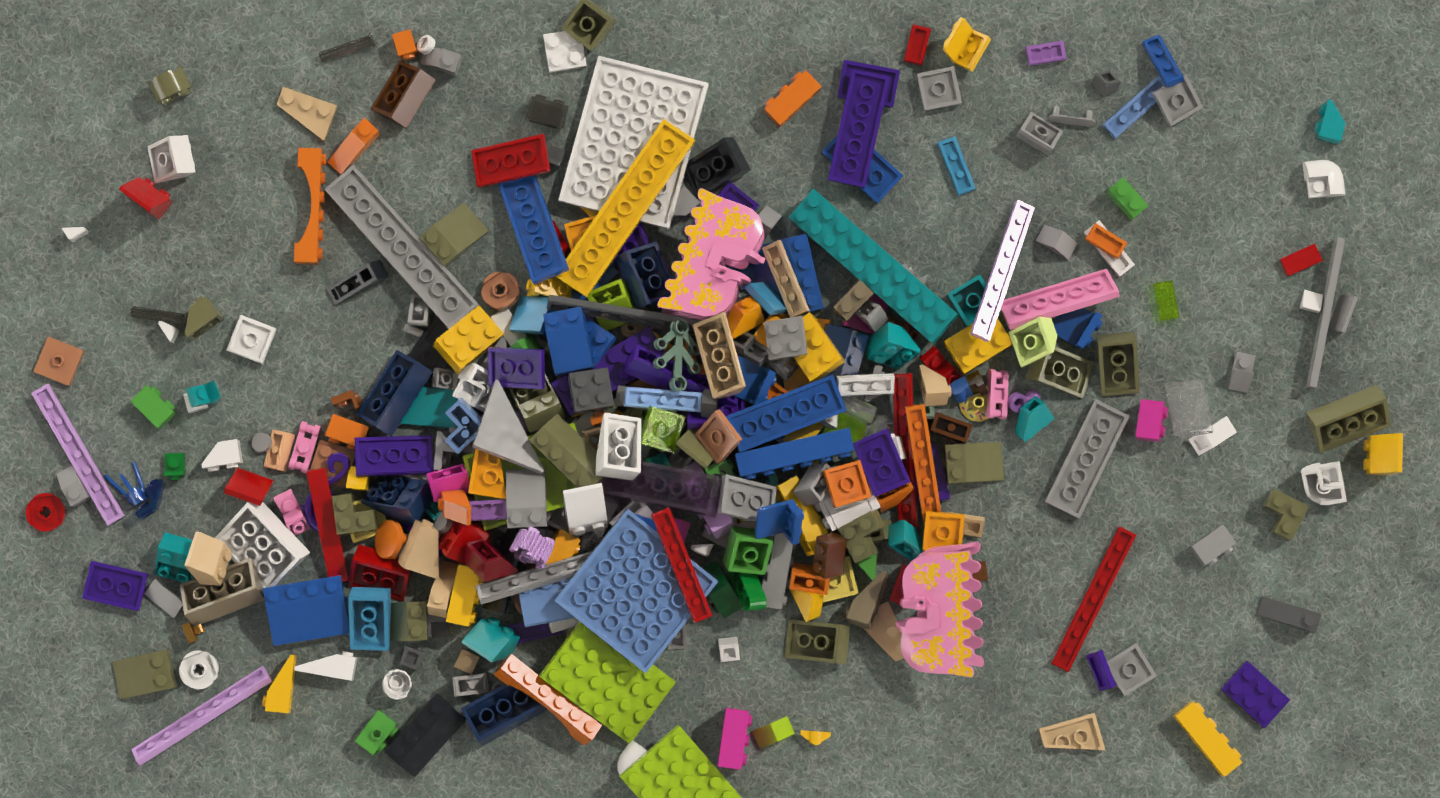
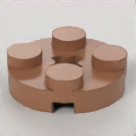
M494 272L484 280L481 295L489 307L494 308L496 311H502L513 306L520 298V286L516 278L510 273ZM498 287L502 289L505 287L503 294H496Z

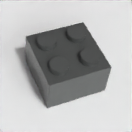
M608 367L569 373L567 378L574 415L613 408L614 402Z

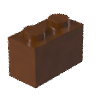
M936 412L929 432L965 444L973 425Z
M836 532L817 536L813 571L823 579L842 575L847 540Z

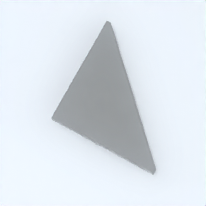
M495 380L472 447L542 474L544 468L499 380Z

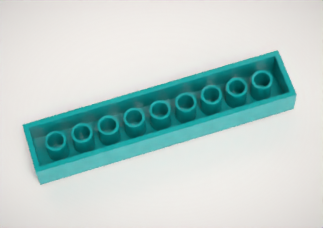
M814 188L788 217L933 344L959 316L957 312Z

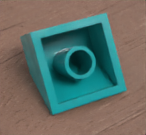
M981 275L969 280L945 296L966 327L974 323L987 286Z
M489 617L481 619L464 637L461 643L490 662H495L513 654L520 636L514 633L515 631L512 628L500 624L498 619Z

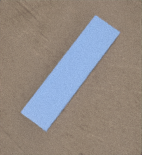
M625 387L624 406L701 412L703 393Z

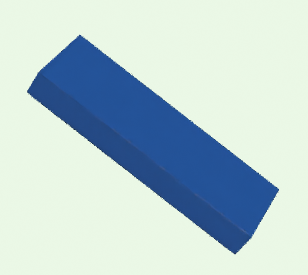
M1160 34L1142 41L1146 53L1166 88L1184 81L1181 71Z

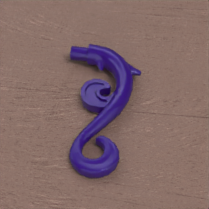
M333 453L327 459V467L331 473L336 472L334 469L336 461L343 464V470L328 479L329 486L343 478L350 469V461L343 453ZM310 492L305 506L300 504V507L309 526L319 533Z

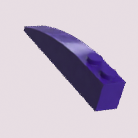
M636 345L626 359L624 372L661 389L671 390L669 383L673 378L674 361L669 360L664 368L656 369L653 366V361L655 358L661 357V355ZM682 365V376L687 381V386L683 391L703 393L705 389L710 390L707 376L701 373L691 375L688 373L687 367ZM734 395L728 398H718V404L736 407L738 403V397Z

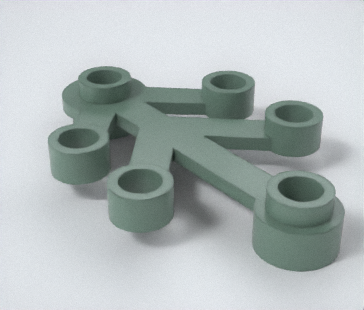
M682 318L674 319L670 324V331L662 338L654 341L655 349L663 350L667 347V343L675 337V345L663 356L655 358L653 361V366L656 369H662L674 357L673 378L669 383L671 390L674 392L683 391L687 386V381L682 376V359L688 365L687 371L689 374L695 375L701 370L700 365L691 357L700 354L698 344L695 343L688 333V322ZM683 340L689 346L688 352L683 346Z

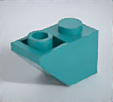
M1328 99L1324 104H1321L1319 109L1321 118L1314 128V133H1317L1315 139L1339 144L1342 140L1346 123L1334 102Z
M1034 396L1020 408L1015 434L1024 442L1031 439L1038 431L1055 419L1046 404L1037 396Z

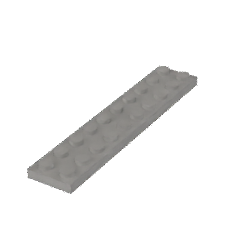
M354 165L324 189L448 329L479 305Z

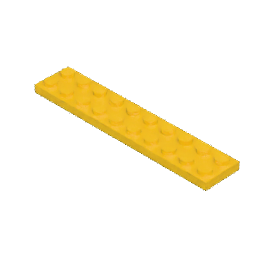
M663 119L566 258L569 271L555 277L587 298L691 149L695 139Z

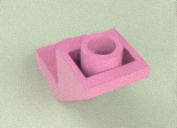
M291 489L274 497L286 526L295 536L311 529Z

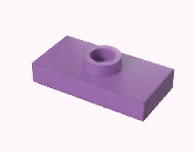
M1063 40L1025 47L1028 66L1067 59Z
M506 499L469 501L471 521L507 519Z

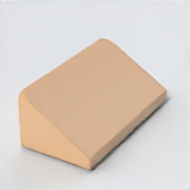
M272 429V446L267 451L263 467L287 471L295 438L294 434Z

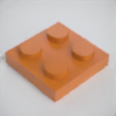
M860 460L823 471L834 508L871 497Z

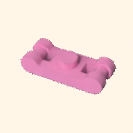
M988 369L986 377L989 393H987L985 417L991 419L997 417L998 419L1005 420L1008 410L1009 373L1007 370H1000L998 372L995 369ZM997 379H999L1000 384H996ZM996 404H999V409H998V410L995 409V408H996Z
M301 422L288 469L301 470V473L307 474L306 471L309 470L321 426L308 425V422ZM306 432L312 433L311 439L305 438ZM299 456L305 458L304 463L297 461Z

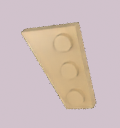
M885 602L879 605L871 630L863 629L897 662L904 658L901 652L902 633L896 627L897 619L889 602Z
M1095 713L1038 729L1044 748L1105 750Z

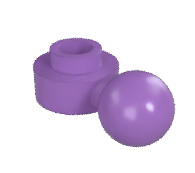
M1029 390L1026 396L1019 392L1012 393L1008 398V408L1019 413L1020 408L1034 396L1041 399L1040 393L1037 390Z

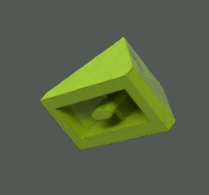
M788 716L752 731L759 749L795 734Z

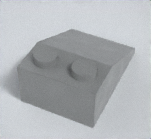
M545 468L542 474L529 469L506 470L508 529L548 527Z

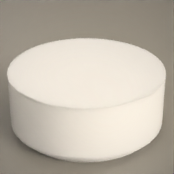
M430 35L421 37L417 44V50L424 55L429 54L435 47V39Z

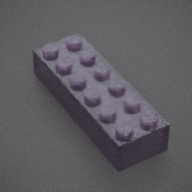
M641 461V473L633 481L604 477L602 486L603 493L606 496L664 508L669 507L674 510L715 518L719 504L722 478Z

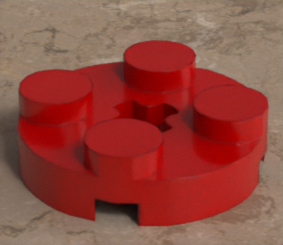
M41 493L34 496L26 507V518L29 524L43 532L57 529L63 524L66 516L64 503L59 497L50 493ZM44 507L51 510V514H48L47 518H45V515H41Z

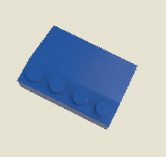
M807 234L782 239V244L810 310L804 314L822 311L824 307ZM767 243L762 245L758 253L765 258L764 264H753L756 282H766L782 298L762 250L763 247L771 244ZM763 309L766 320L769 314Z
M341 575L263 588L274 646L350 633Z

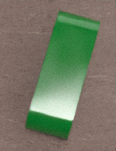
M728 571L743 610H764L767 605V599L757 574Z

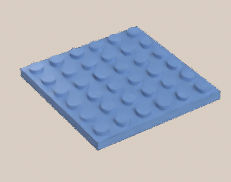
M629 509L624 511L554 599L557 604L644 673L650 669L691 617L659 534ZM691 560L706 598L718 581Z

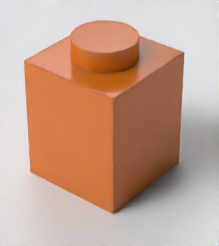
M411 29L392 34L399 58L404 59V61L414 59V55H417L418 52Z

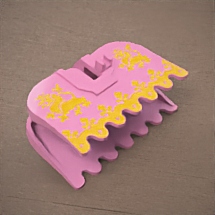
M700 188L698 198L701 200L702 207H694L691 210V215L695 218V225L686 226L684 231L688 236L689 243H681L678 246V251L682 254L683 261L672 263L671 268L675 272L676 279H668L665 282V287L671 292V296L660 298L657 305L658 308H662L661 312L663 314L703 321L723 312L726 313L727 317L734 304L738 302L740 289L743 290L744 286L751 282V279L741 272L725 267V265L743 270L748 267L749 263L764 264L765 258L758 253L763 245L765 232L759 215L753 209Z
M979 542L933 546L923 551L905 568L902 582L904 598L900 600V606L919 611L917 616L896 621V627L902 633L901 652L904 659L912 668L919 672L973 677L974 669L971 666L983 667L984 665L983 657L976 655L974 652L975 649L983 645V639L974 635V630L980 629L983 622L980 618L973 615L974 611L982 607V602L973 597V592L981 589V582L972 578V574L981 569V564L971 557L972 554L980 551Z

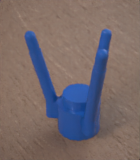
M132 462L140 489L138 487L132 488L122 473L119 474V477L128 488V494L107 474L104 477L127 499L129 504L132 503L135 507L147 499L145 494L148 492L143 485L136 463Z

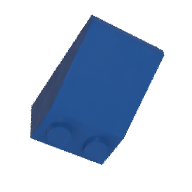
M581 306L543 314L555 376L593 368L586 318Z

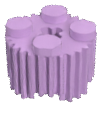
M529 527L528 530L520 529L509 550L515 553V559H518L521 563H534L536 565L535 568H544L554 549L555 541L549 537H542L539 535V530L533 527Z

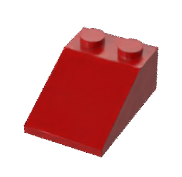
M137 177L120 186L119 190L159 220L173 202L169 199L171 196L162 188L158 191L154 188L155 183L147 177L144 180Z

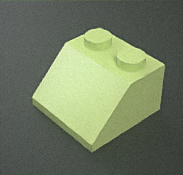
M1038 317L1009 332L1020 367H1025L1054 352L1057 333L1051 318Z

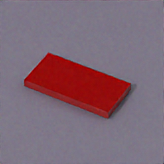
M544 134L471 150L478 188L551 172Z

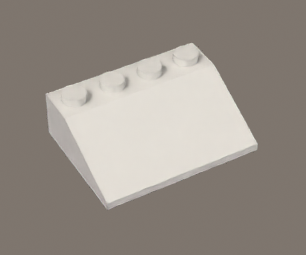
M247 502L215 537V539L224 542L232 551L231 559L234 563L252 558L263 588L277 586L310 553L263 502L260 506Z

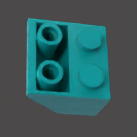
M890 322L883 325L867 340V359L887 365L893 369L899 370L920 353V348L905 328Z
M165 532L157 547L155 575L183 583L193 580L194 576L184 566L193 540Z

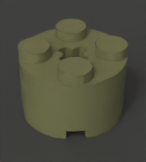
M182 66L176 67L178 71L168 70L152 78L153 82H147L157 104L166 106L174 102V97L181 96L182 98L191 93L190 89L192 86Z

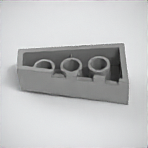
M784 533L771 536L773 545L762 581V589L767 599L766 607L782 610V606L786 607L788 595H784L785 588H789L791 576H788L789 568L793 567L794 557H791L792 549H796V544L792 545Z

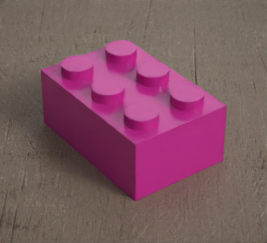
M725 708L718 767L741 770L742 766H746L747 754L744 753V746L748 747L750 735L746 734L747 727H751L752 715H749V711Z

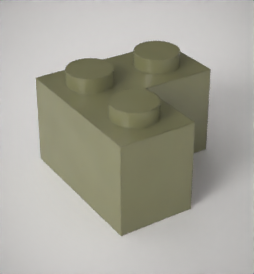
M1277 489L1270 490L1262 506L1279 515L1270 533L1286 541H1292L1309 508L1306 504Z
M354 494L332 496L337 535L378 530L376 511L356 512Z
M873 510L838 528L841 536L847 540L846 546L855 563L862 562L878 553L870 535L885 528L886 525L878 510Z

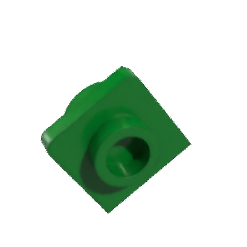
M185 453L165 454L164 476L169 477V480H181V476H186Z

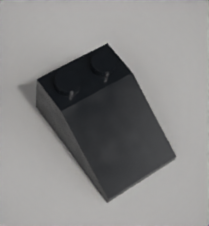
M724 137L688 160L684 176L695 197L699 199L698 191L700 188L712 193L729 182L737 180L751 171L734 137Z

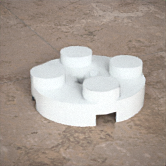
M201 650L192 651L183 658L179 667V675L183 683L194 689H205L211 686L218 678V662L209 652ZM197 664L200 667H204L202 675L194 673Z

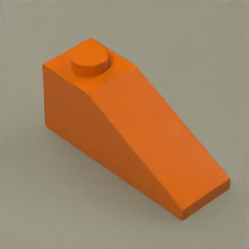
M364 118L350 132L327 163L342 175L380 135L379 130Z

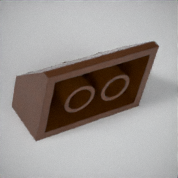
M399 61L372 105L371 110L407 129L426 95L432 89L435 79L422 69Z

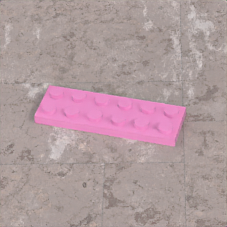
M1103 269L1005 299L1000 311L1009 329L1012 330L1038 317H1056L1120 297L1110 273L1107 269Z

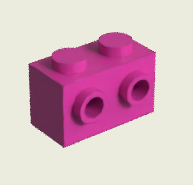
M1141 399L1135 436L1137 440L1160 443L1161 438H1164L1166 428L1163 426V420L1167 419L1168 408L1164 402Z
M464 464L426 474L434 502H438V499H441V491L464 490L466 494L469 491L470 482Z

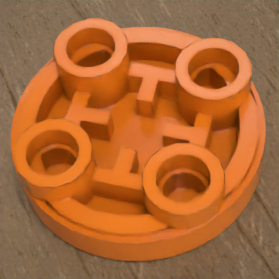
M386 520L379 526L375 536V549L381 558L395 560L402 545L406 543L407 535L403 533L399 522Z

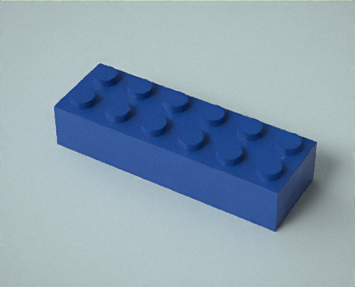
M846 428L736 453L735 460L739 477L753 480L756 479L758 474H763V477L774 475L775 471L782 469L783 473L792 471L794 466L798 465L801 468L809 467L815 461H819L820 464L831 462L832 458L837 456L839 460L851 456L850 453L854 452L850 429Z

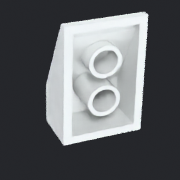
M604 413L596 454V475L633 481L641 473V418Z
M602 483L563 491L565 516L570 535L578 536L588 531L598 532L608 528Z

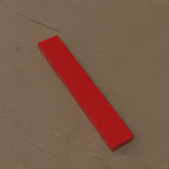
M326 467L308 470L306 473L328 577L341 575L343 582L349 581L340 535H337L333 501Z
M667 507L652 513L651 517L693 622L696 623L713 616L670 508Z

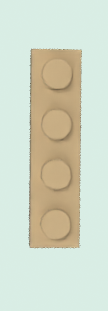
M777 240L763 247L762 250L790 318L810 311L782 241Z

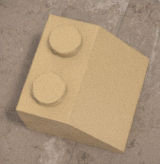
M195 532L184 566L200 584L221 586L226 575L228 562L232 557V551L224 542L204 533Z

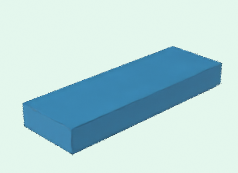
M956 137L938 142L937 145L957 196L975 190L974 182Z

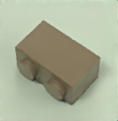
M859 280L832 310L846 323L874 293Z

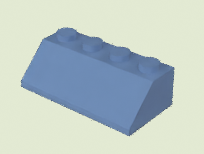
M571 578L519 593L525 627L575 618L554 601Z

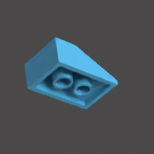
M352 587L348 596L350 649L389 651L391 588Z

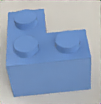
M460 398L445 412L458 426L445 439L446 443L457 454L475 439L482 419L463 398Z

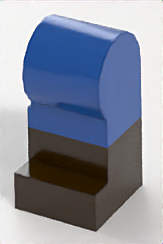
M978 370L950 384L951 396L957 403H962L968 397L979 392L982 396L989 393Z

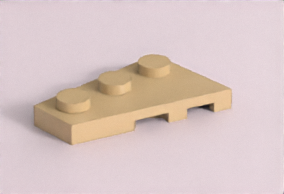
M285 87L282 88L277 102V106L325 142L338 107L337 105Z

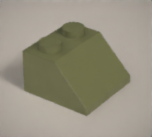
M580 0L561 29L590 51H593L608 36L618 20L592 0Z
M206 296L196 298L192 302L193 305L189 307L185 335L192 341L224 320L216 306Z
M428 601L391 603L390 641L429 640L427 630Z

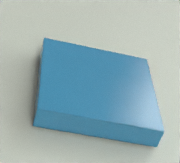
M766 282L749 283L745 287V290L769 315L788 313L783 299Z
M521 296L509 330L512 333L544 334L543 314L551 313L552 311L546 309L549 297Z

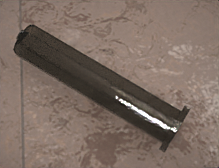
M370 32L369 35L321 51L319 52V57L322 62H326L370 46L376 47V44Z
M136 306L131 308V316L134 318L163 321L186 327L188 312L183 314Z

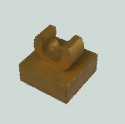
M191 623L182 625L188 643L199 641L197 635L205 632L203 624L195 627Z

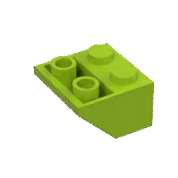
M622 279L594 289L588 296V300L592 302L636 309L626 283ZM596 318L600 326L606 331L627 324L625 322Z

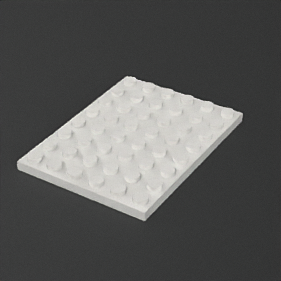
M598 56L558 201L599 212L663 119L694 139L709 83ZM691 149L640 221L641 223L670 230Z

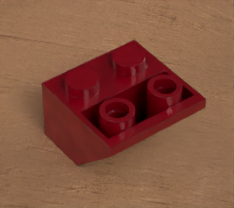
M484 539L466 543L464 563L483 582L518 573V569L499 550Z

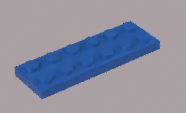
M534 175L499 183L498 185L532 283L536 285L569 271L537 176Z
M830 375L730 414L726 418L743 439L736 446L738 452L741 453L845 412L847 409L833 375Z

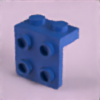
M1085 308L1058 315L1053 321L1057 337L1079 350H1082L1084 346L1088 348L1093 340L1091 334L1094 330L1098 331L1103 323L1100 320L1103 315L1098 312L1093 314Z
M738 356L746 387L742 392L734 396L746 400L753 405L766 401L769 388L775 384L776 372L765 366L759 367L746 358Z
M793 499L760 507L757 511L754 536L760 539L784 533L792 545L798 544L802 534V520L804 519L802 509H799Z

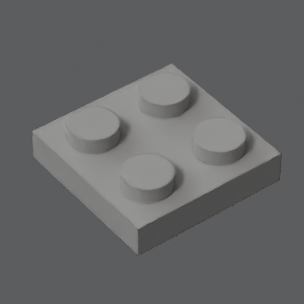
M954 66L916 75L924 112L962 104Z
M1183 74V82L1166 88L1164 85L1152 92L1169 126L1175 125L1203 108L1186 74Z
M802 316L764 322L768 358L770 361L808 355Z
M1137 643L1107 660L1114 681L1123 696H1126L1157 676Z

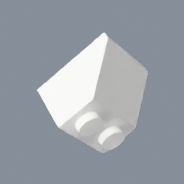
M188 135L168 136L147 146L155 183L183 178L195 173V164Z

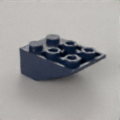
M389 475L377 476L361 503L401 523L414 524L415 520L419 521L433 498L427 481Z

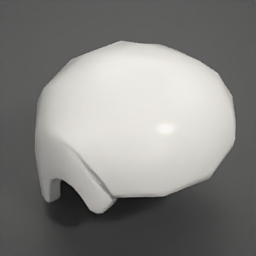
M400 669L389 671L382 681L383 691L389 698L395 700L407 697L412 687L410 676Z

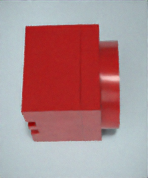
M453 521L448 532L441 533L438 531V548L442 550L446 557L466 565L464 563L466 543L484 539L490 544L491 533L490 530H484L483 525L478 521H471V525H464Z

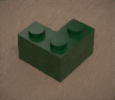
M715 560L702 568L718 581L706 596L708 602H713L711 606L715 613H720L725 619L742 609L736 592L718 562Z

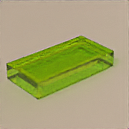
M1173 280L1153 283L1159 320L1165 321L1179 318Z

